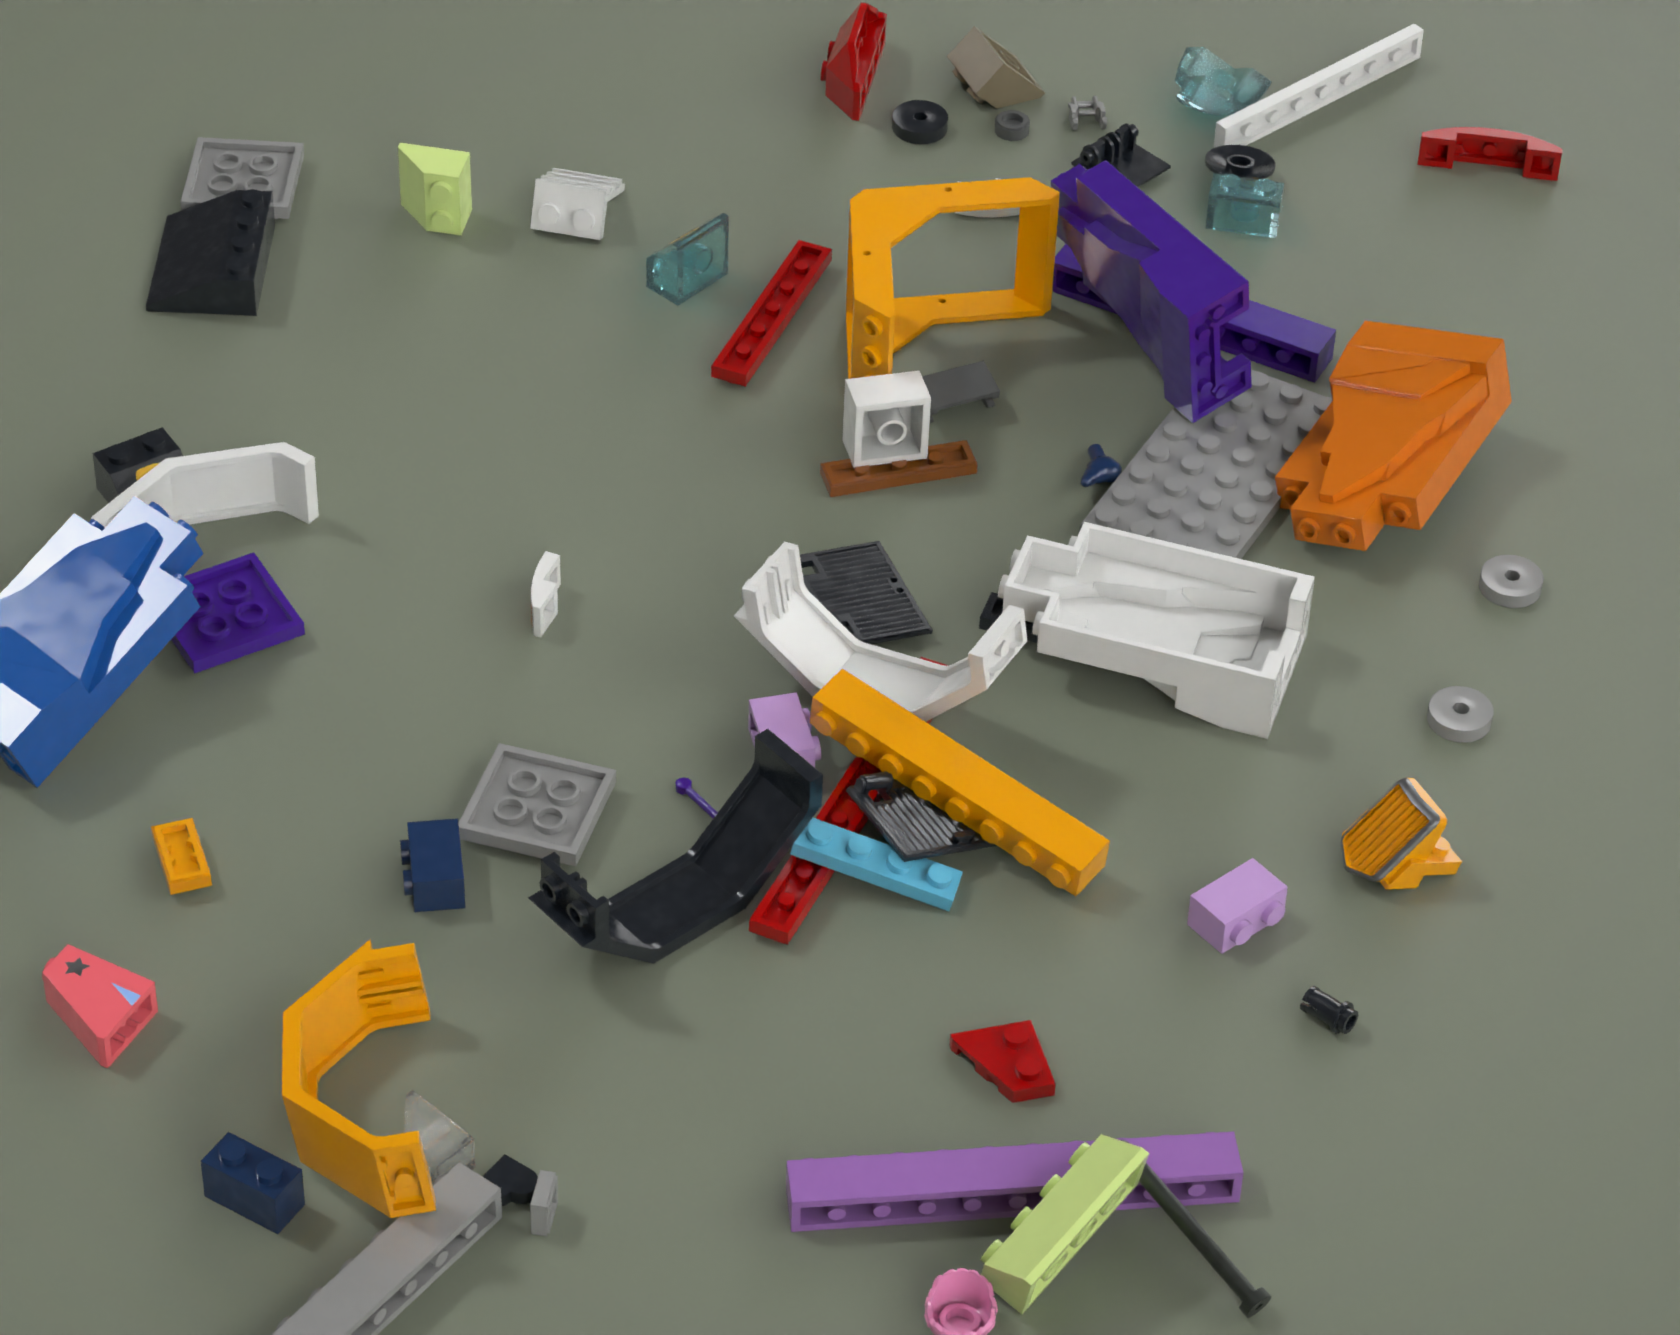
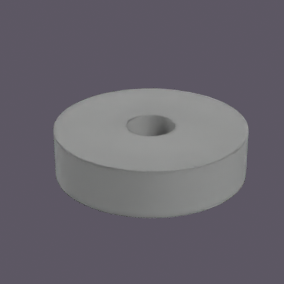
M1499 555L1489 559L1482 566L1479 588L1485 598L1494 604L1507 608H1522L1535 603L1539 599L1544 577L1541 569L1527 558L1517 555Z
M1451 686L1437 691L1431 697L1427 721L1431 729L1442 738L1454 742H1473L1483 738L1490 731L1494 709L1490 700L1481 692L1468 687Z

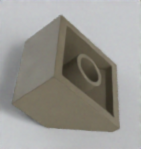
M975 26L947 55V58L955 67L952 71L953 74L962 83L970 86L967 92L980 104L986 101L998 109L1039 99L1045 94L1016 55Z

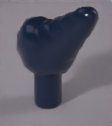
M1093 444L1088 448L1091 461L1087 464L1080 484L1086 488L1098 483L1114 482L1122 473V467L1112 457L1105 455L1101 445Z

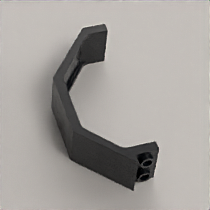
M766 729L755 736V757L750 771L695 844L684 855L611 898L607 899L605 896H602L596 900L587 891V880L583 877L580 878V874L577 871L570 875L560 867V856L553 852L541 859V880L539 882L541 890L528 897V899L581 947L654 964L747 908L822 806L823 774L773 732Z

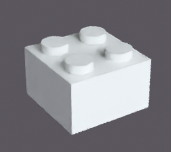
M920 371L845 379L842 441L851 459L853 468L866 465L888 464L901 460L927 459L931 396Z

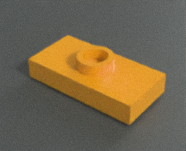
M193 818L151 826L152 838L170 895L212 886L210 870Z

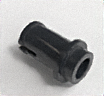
M1316 986L1309 988L1302 998L1303 1001L1309 1004L1301 1003L1300 1009L1330 1025V1030L1335 1034L1340 1032L1344 1034L1349 1033L1357 1022L1358 1011L1354 1010V1005L1351 1002L1345 1001L1342 1003Z

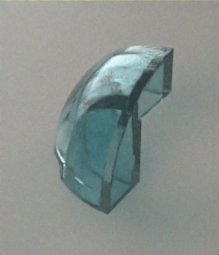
M1186 47L1175 77V82L1181 86V91L1176 95L1177 100L1181 104L1197 112L1217 116L1231 115L1256 103L1272 83V81L1253 68H1233L1205 47Z

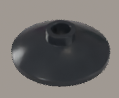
M1244 145L1218 146L1208 151L1205 157V164L1210 171L1237 185H1243V183L1236 182L1240 180L1234 181L1235 177L1262 180L1271 176L1276 166L1275 160L1268 153Z

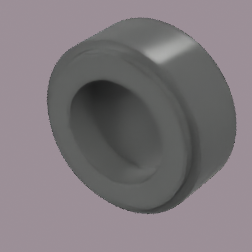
M1007 110L996 116L995 133L998 137L1008 141H1018L1028 136L1030 119L1026 114L1017 110Z

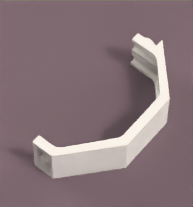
M286 442L166 458L94 514L91 519L98 521L106 527L135 496L148 505L150 502L157 503L168 513L170 519L176 523L181 519L191 525L271 511H282L310 524L319 516L315 457Z
M785 541L773 555L767 558L763 566L752 578L745 582L742 587L744 605L734 615L812 697L843 668L925 722L986 691L1027 642L1024 609L1009 605L971 649L968 657L949 666L864 643L854 637L808 591L803 580L799 547Z

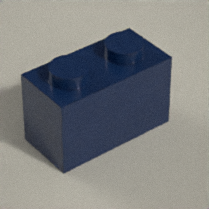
M458 818L407 822L408 839L400 840L402 865H410L411 870H403L404 895H413L414 912L465 908L464 873Z
M230 1132L201 1160L204 1196L276 1234H279L305 1205L301 1168Z

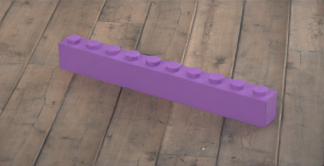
M1234 1131L1117 1138L1118 1140H1125L1130 1144L1142 1147L1149 1153L1146 1163L1183 1206L1240 1202L1243 1168ZM1094 1141L1049 1144L1032 1143L1018 1146H986L972 1149H941L926 1152H896L880 1155H850L847 1157L788 1160L786 1163V1196L791 1232L1017 1217L1026 1206L1033 1210L1043 1198L1039 1194L1055 1174L1062 1178L1072 1167L1068 1161L1082 1143L1087 1142L1091 1146ZM1139 1182L1116 1210L1158 1208L1160 1206Z

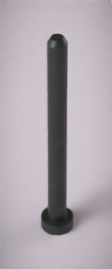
M1146 1163L1139 1180L1140 1184L1242 1301L1239 1306L1242 1313L1247 1318L1258 1313L1270 1301V1294L1264 1287L1257 1290Z

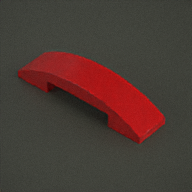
M1484 127L1441 128L1422 132L1417 165L1452 169L1453 161L1520 168L1523 169L1522 177L1557 181L1562 148L1533 136L1502 129Z

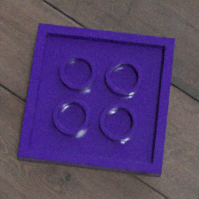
M254 552L184 576L194 586L192 594L200 608L171 640L194 674L305 635L304 622Z

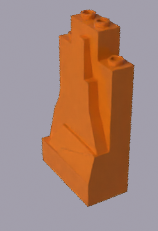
M1365 320L1346 345L1329 377L1333 401L1275 476L1277 494L1281 496L1280 508L1289 509L1291 512L1295 540L1366 551L1384 525L1421 530L1512 402L1504 339Z

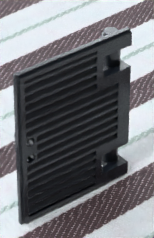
M880 541L800 554L801 567L812 566L816 573L803 576L804 584L808 591L844 627H847L848 631L858 640L872 645L931 634L933 632Z
M887 771L860 775L856 779L855 785H851L846 789V792L904 862L997 846L985 841L979 833L962 822L953 820L945 811L930 801L919 798L913 790L893 779V775ZM877 790L885 801L874 802L868 795L869 791Z

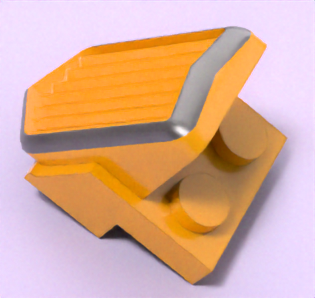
M1402 778L1397 781L1370 809L1366 810L1342 833L1341 849L1345 870L1371 882H1380L1385 889L1417 888L1422 878L1426 875L1456 874L1462 861L1450 848L1449 842L1441 837L1447 825L1445 814L1414 778Z

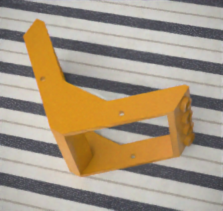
M1031 177L864 189L851 198L846 294L848 379L892 374L893 354L932 325L1043 316L1051 310L1060 192ZM1020 207L1014 289L894 298L891 248L939 213Z

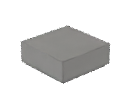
M544 1170L539 1172L530 1204L531 1234L541 1236L550 1234L558 1205V1176H556V1172Z

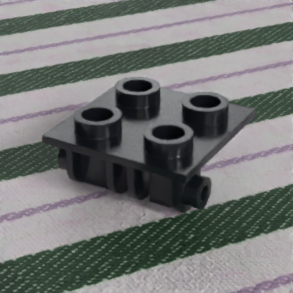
M1127 123L1121 125L1119 129L1115 130V133L1109 132L1093 144L1084 146L1080 157L1071 162V165L1074 167L1081 164L1088 170L1106 160L1137 187L1171 168V165L1136 144V137L1139 135L1138 128L1134 124L1129 125Z

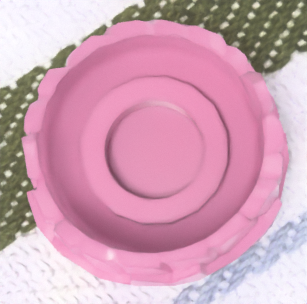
M965 1268L950 1269L943 1275L937 1276L925 1301L924 1317L934 1335H987L995 1326L996 1313L998 1312L997 1302L993 1297L992 1284L984 1276L980 1275L978 1271H968Z

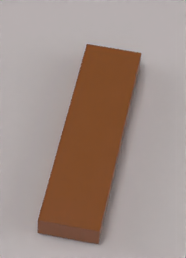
M967 440L928 446L927 459L901 460L888 464L865 465L853 468L851 459L820 463V474L830 497L977 474L978 464Z

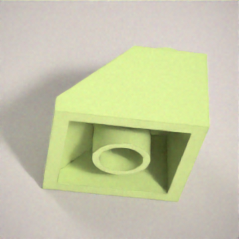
M399 143L401 205L426 231L462 235L472 211L470 152Z

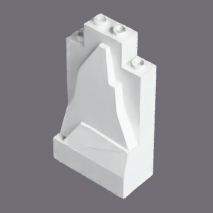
M1084 522L1078 537L1072 535L1068 545L1027 535L1021 550L1015 549L1010 562V574L1002 576L998 597L1003 598L1002 613L1009 605L1024 609L1025 621L1034 623L1032 632L1034 635H1038V653L1144 678L1174 699L1176 709L1221 728L1268 739L1307 636L1315 577Z

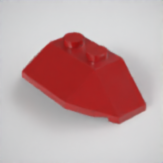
M862 2L840 27L836 41H830L827 55L828 61H823L820 76L821 81H826L825 96L855 121H859L886 43L887 14L879 12L877 8L868 3Z

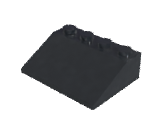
M255 189L235 190L168 215L147 298L146 311L257 316L275 230L273 191H259Z

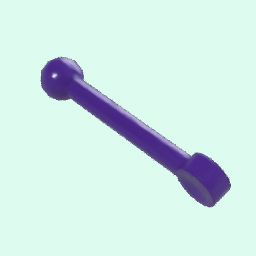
M682 777L676 780L677 793L687 794L711 818L716 816L718 812L692 789V781L689 778Z

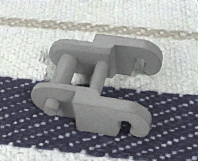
M1096 95L1093 96L1092 101H1077L1075 96L1071 98L1068 108H1070L1069 121L1072 130L1078 129V116L1094 115L1101 129L1107 128L1104 103L1098 101ZM1079 108H1092L1093 110H1079Z

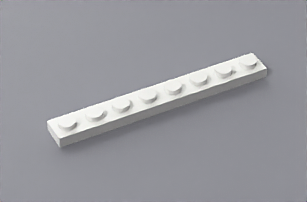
M1412 24L1216 122L1214 148L1223 145L1246 146L1419 59L1424 30L1416 24Z

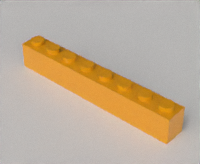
M843 668L812 697L809 723L821 734L830 736L847 747L853 755L864 758L882 772L887 771L891 773L893 779L913 790L919 798L930 801L945 811L953 820L962 822L973 829L988 843L999 846L1014 856L1022 865L1029 866L1048 878L1054 886L1063 888L1076 897L1105 867L1110 840Z

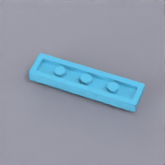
M816 818L811 819L794 842L790 852L793 856L948 912L950 911L963 871L927 858L904 862L890 845Z

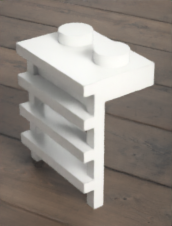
M553 168L552 172L548 171L546 175L541 176V179L537 178L535 180L530 229L601 240L604 235L607 202L622 193L625 189V184L619 178Z

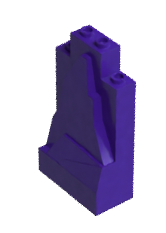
M1106 160L1088 170L1081 164H1078L1051 180V188L1060 192L1057 236L1073 251L1083 271V284L1121 317L1139 346L1159 369L1164 381L1165 399L1194 423L1252 387L1251 361L1242 353L1226 361L1220 353V326L1249 309V281Z

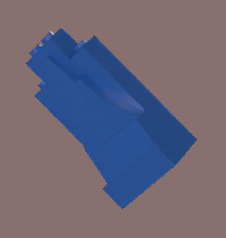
M134 496L106 527L94 519L87 522L74 513L0 594V757L10 770L37 788L200 608L192 594L194 586L184 577L186 572L204 554L195 539L198 534L184 520L179 519L176 523L170 519L168 513L157 503L150 502L148 505Z

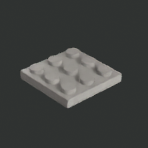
M198 137L181 198V210L235 190L255 189L259 191H273L275 219H289L304 158V143Z
M499 743L458 823L460 839L538 858H544L555 852L560 856V863L577 866L616 784V770Z

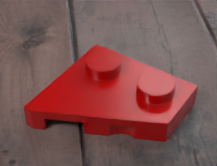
M1031 1020L950 1034L949 1046L951 1051L956 1055L962 1052L975 1063V1071L986 1081L994 1083L998 1091L1010 1102L1016 1103L1055 1096L1056 1083Z

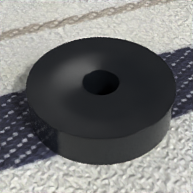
M907 101L895 108L892 130L898 138L909 143H934L942 139L947 133L948 114L942 106L931 101Z

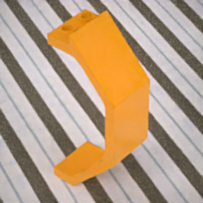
M370 939L283 1012L282 1098L300 1162L386 1216L395 1218L436 1211V1197L419 1130L388 1136H375L318 1100V1083L322 1075L368 1034L382 1028L431 1021L429 1001L415 944L410 943L373 949Z

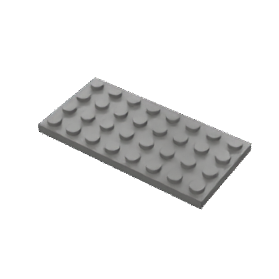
M1251 369L1252 387L1194 423L1174 407L1082 521L1080 530L1083 523L1088 522L1242 559L1280 508L1281 496L1277 494L1276 474L1333 401L1332 398Z

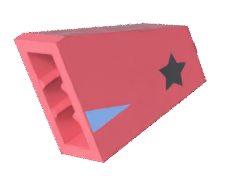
M67 944L56 957L51 958L46 963L42 971L47 1003L95 1060L107 1069L158 1012L154 981Z

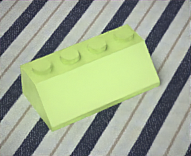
M1102 1134L1091 1146L1087 1142L1082 1143L1069 1159L1068 1163L1072 1167L1062 1178L1055 1174L1039 1194L1043 1198L1033 1210L1026 1206L1010 1226L1014 1232L1004 1243L999 1239L995 1240L981 1257V1261L984 1263L981 1275L992 1284L993 1291L1020 1314H1023L1138 1185L1149 1153L1142 1147Z

